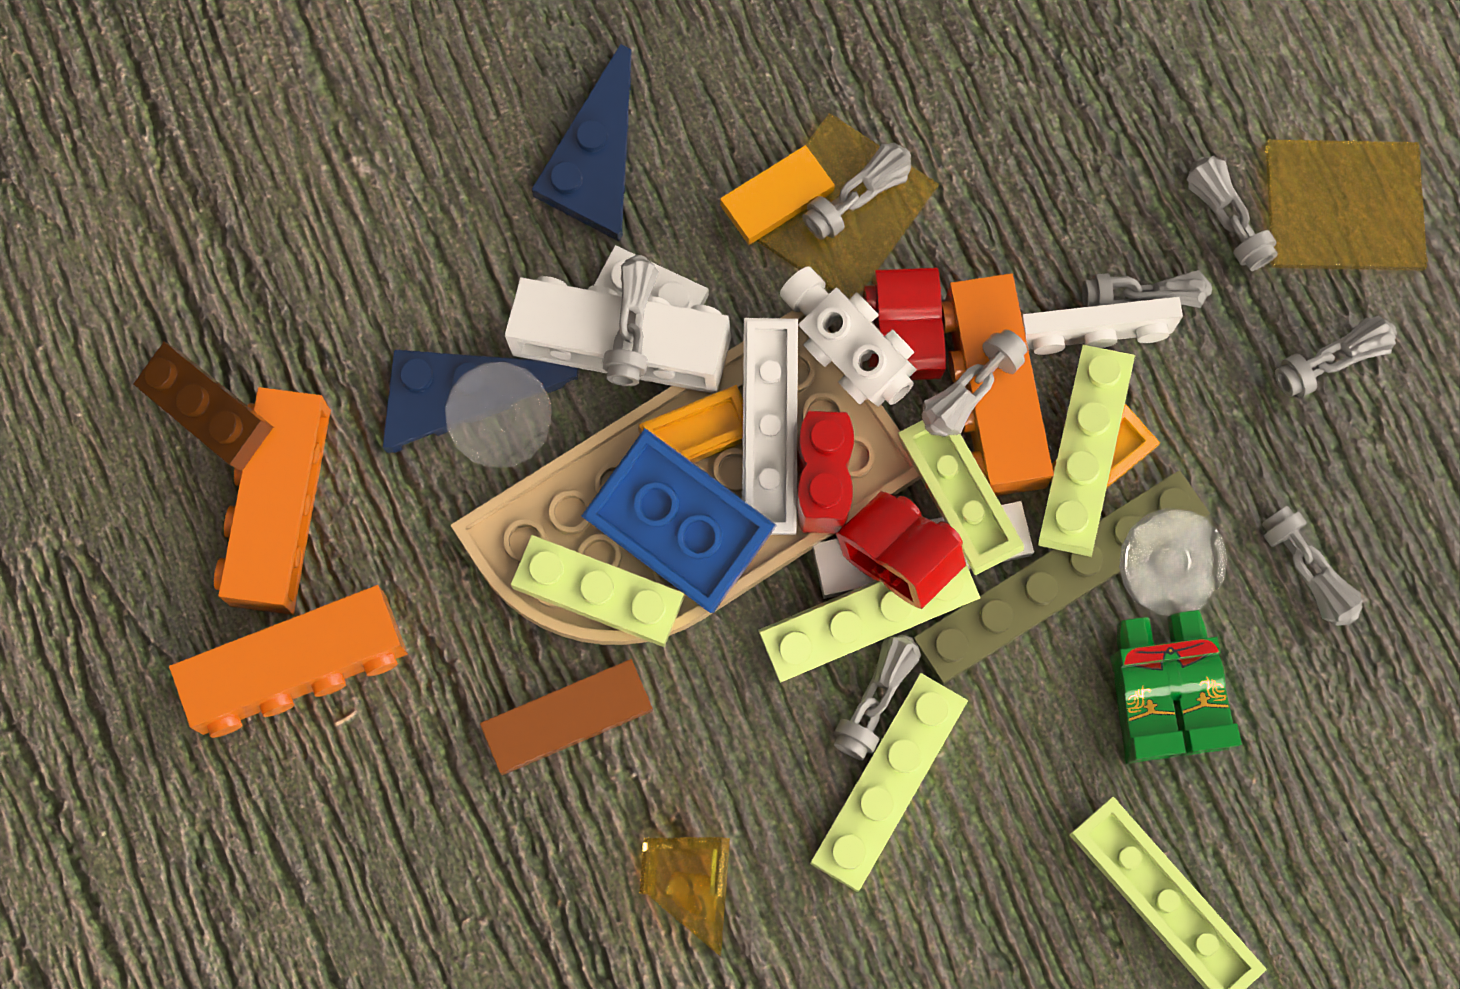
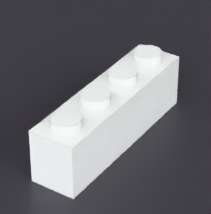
M548 276L538 277L537 280L520 277L505 332V338L512 355L607 373L603 369L604 354L608 350H613L614 339L620 329L619 320L622 296H619L614 290L603 286H590L586 290L567 286L563 281ZM650 295L644 309L642 325L644 338L641 353L647 357L648 361L646 374L641 376L639 380L713 394L717 393L731 340L729 316L722 315L720 311L710 306L694 305L691 309L670 305L669 302L660 297ZM629 311L627 324H635V313ZM624 340L622 349L632 351L633 343Z

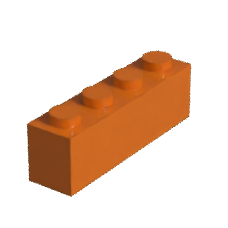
M1013 273L950 283L945 301L942 302V322L944 333L951 332L955 351H949L948 360L951 378L955 383L968 368L976 364L985 365L989 361L982 346L993 333H1001L1007 329L1017 334L1026 346L1027 341ZM1029 351L1024 355V364L1014 374L1006 373L998 367L993 372L994 382L991 389L972 410L962 430L963 433L971 432L974 451L971 453L996 496L1045 489L1054 476ZM977 375L965 385V388L972 394L982 384L974 382Z
M258 387L255 403H249L248 407L271 424L273 428L242 471L237 468L234 469V483L236 486H239L236 505H230L225 515L224 535L229 538L226 558H219L216 564L214 588L219 590L218 597L230 607L294 615L331 409L322 395Z
M376 585L170 665L169 668L190 728L202 735L209 733L211 738H215L240 729L242 727V719L261 712L263 717L283 713L294 707L293 699L314 692L315 697L334 693L346 686V678L364 671L367 676L385 673L398 665L397 658L408 653L388 599L379 585Z

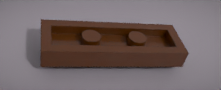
M164 341L133 383L134 386L226 463L241 471L273 428L271 424L177 348Z

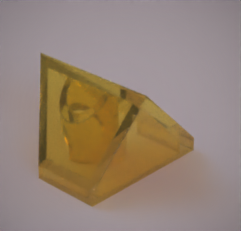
M644 838L639 894H645L652 898L721 957L730 838Z

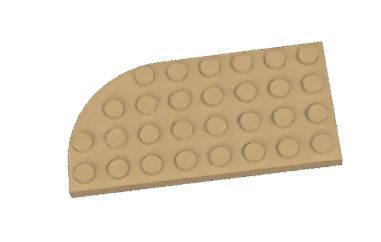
M792 310L781 318L798 319L799 324L806 316L802 311L794 312ZM798 326L797 451L802 422L808 411L848 413L854 429V447L848 467L853 484V498L847 524L880 491L895 496L921 478L899 441L898 432L900 430L882 405L878 407L868 399L860 405L839 384L838 381L845 374L833 361L824 367L805 348L803 344L810 337ZM744 341L728 350L718 392L737 385L743 397ZM671 386L451 524L453 531L482 576L507 605L539 627L573 640L601 645H627L648 642L514 590L511 583L531 535L680 591L581 515L639 437V424L710 396L713 393ZM743 443L694 463L742 499ZM797 461V492H798V486H799V480H800V477H801V473H800V470H799V467H798V461ZM796 517V535H770L715 611L813 549L814 545L827 540L834 534L804 533L800 529ZM684 594V600L669 636L689 628L712 613H709Z

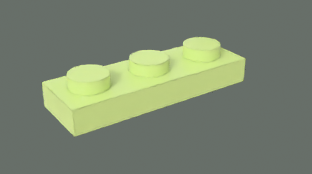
M923 420L898 432L899 441L945 523L953 527L963 541L961 547L964 557L974 575L1024 551L1023 542L961 434L945 437L931 435L925 429Z
M531 535L511 583L514 590L665 647L684 600V593L534 535Z

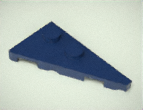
M622 44L616 50L532 188L533 197L617 241H620L623 236L632 49Z
M394 350L383 449L386 453L398 452L403 450V445L434 433L436 436L450 432L463 422L473 423L512 408L511 403L543 392V395L561 389L571 380H578L579 368L538 360Z

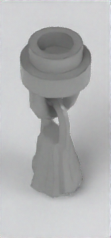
M896 143L882 144L871 161L860 173L844 184L838 198L830 203L826 198L818 196L807 205L808 211L803 214V220L811 233L820 240L826 236L833 238L844 229L845 226L841 215L848 209L860 208L884 190L905 183L911 169L910 152ZM863 182L867 191L860 197L857 192H850Z
M1210 156L1206 158L1201 157L1193 162L1187 178L1189 190L1199 196L1212 209L1224 228L1231 233L1235 232L1242 243L1234 250L1233 254L1240 265H1247L1251 271H1254L1272 261L1278 254L1274 248L1277 242L1269 230L1255 234L1249 226L1250 217L1248 210L1233 188L1226 161ZM1232 203L1240 216L1233 214L1229 219L1223 208Z
M642 255L630 257L621 265L622 303L619 320L620 329L614 339L613 350L606 351L603 360V369L607 372L606 379L611 383L623 386L639 384V379L646 374L648 359L641 354L644 338L642 325L644 309L654 288L659 271L653 263ZM629 311L636 314L635 324H627ZM624 340L633 343L632 351L622 349Z
M1200 270L1166 279L1153 285H1140L1137 279L1129 276L1110 277L1108 273L1094 274L1092 280L1083 281L1082 302L1083 307L1136 302L1141 299L1180 297L1181 305L1201 308L1207 296L1211 295L1212 286ZM1128 287L1123 290V294L1129 297L1128 299L1113 300V288Z
M1379 315L1373 318H1364L1349 334L1321 348L1314 358L1306 361L1303 356L1296 353L1283 359L1281 367L1275 370L1276 381L1286 396L1292 397L1297 395L1304 397L1316 390L1317 382L1315 377L1323 372H1338L1358 361L1391 354L1392 348L1396 344V327ZM1341 349L1347 357L1333 363L1335 356L1332 353Z
M1007 329L1001 333H993L982 346L984 353L989 359L985 365L976 364L968 368L954 384L924 401L923 413L921 414L922 420L925 424V429L931 435L945 437L961 434L972 410L991 389L994 382L993 372L998 367L1006 373L1014 374L1024 364V355L1028 349L1024 341L1017 334ZM977 375L974 382L982 384L972 394L965 388V385Z
M1289 506L1284 507L1262 523V526L1267 531L1263 535L1271 547L1283 542L1293 554L1294 566L1310 587L1322 619L1331 622L1333 625L1349 626L1359 618L1363 602L1361 593L1333 570L1319 550L1307 545L1299 533V530L1307 524L1299 511L1293 513ZM1313 559L1322 570L1315 576L1305 566V564L1311 563Z
M901 634L897 637L890 636L884 639L875 673L861 699V703L858 705L851 720L841 719L834 731V734L837 736L834 746L841 752L858 760H863L866 753L874 752L880 739L873 732L879 722L880 714L886 709L895 690L918 663L921 656L918 645L914 642L913 638ZM877 687L886 689L880 702L873 698ZM863 714L871 717L866 728L859 725Z

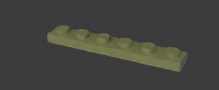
M1179 470L1101 519L1098 525L1092 557L1053 549L980 595V599L964 605L913 638L914 642L918 645L922 658L938 682L943 686L1200 523L1210 515V512Z

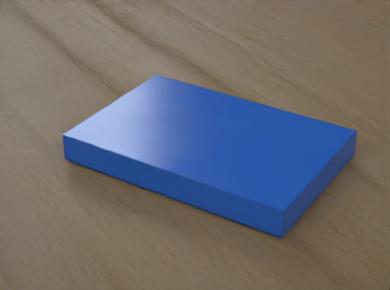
M645 428L581 515L709 613L715 612L777 527V524Z

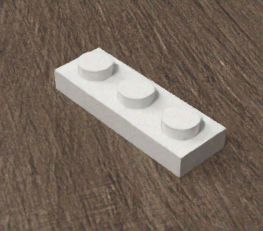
M1180 297L1022 314V321L1028 350L1033 349L1034 353L1038 355H1047L1064 350L1065 345L1085 343L1088 346L1106 348L1116 344L1118 339L1136 337L1140 343L1158 342L1168 338L1169 334L1173 333L1183 314Z

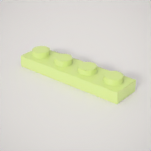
M1088 345L1082 346L1038 546L1092 557L1135 355Z
M966 564L923 609L908 604L895 595L882 582L873 581L761 628L758 631L778 680L781 683L980 599V596Z
M920 673L812 859L811 865L854 891L859 892L968 700Z
M1114 797L1108 799L1069 834L1204 989H1247L1267 970Z

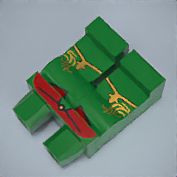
M1199 610L1179 612L1167 617L1171 643L1154 645L1149 617L1122 620L1117 624L1118 651L1110 656L1114 673L1126 764L1174 758L1179 755L1188 756L1225 751L1242 745L1238 724H1233L1226 692L1224 668L1219 656L1221 651L1218 636L1208 638Z

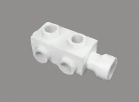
M805 267L796 272L782 287L780 297L794 312L802 311L806 316L798 324L810 337L803 344L805 348L824 367L833 361L845 374L838 381L839 384L860 405L866 399L878 407L885 400L890 405L901 400L912 388L914 383L909 377L917 370L907 360L914 353L911 347L893 329L884 336L875 327L872 321L879 314L857 292L850 299L837 287L829 294L824 289L826 283L811 267ZM841 316L843 319L841 329L835 333H828L827 328ZM872 353L878 354L879 363L877 367L871 371H865L862 366L863 361L868 360Z

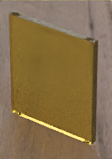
M831 113L827 115L806 143L808 149L835 184L834 192L825 198L830 203L838 198L844 184L860 173L880 148V145ZM911 166L905 183L884 190L860 208L848 209L843 213L841 218L845 227L833 238L826 236L820 240L811 233L803 220V214L808 211L806 209L756 242L799 270L811 267L826 283L825 287L833 291L837 287L850 299L856 292L859 295L862 294L864 285L870 283L875 270H879L938 189L939 184L934 179L929 178ZM861 182L850 192H857L860 197L867 191V188Z
M1268 139L1265 153L1270 232L1277 242L1274 248L1278 253L1271 261V268L1424 271L1427 268L1428 258L1426 253L1419 142Z

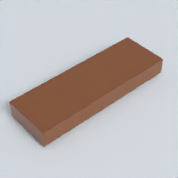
M632 659L485 720L480 725L501 775H505L653 712V708Z

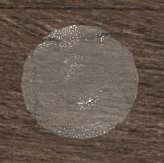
M505 361L482 363L466 371L452 386L445 405L446 428L456 448L472 462L484 466L513 467L531 458L545 443L550 430L551 401L542 383L525 368Z
M1164 508L1145 515L1130 529L1121 547L1119 569L1124 587L1136 603L1154 613L1169 616L1179 612L1200 610L1209 602L1207 599L1215 589L1219 590L1225 578L1227 554L1222 536L1204 517L1189 510Z

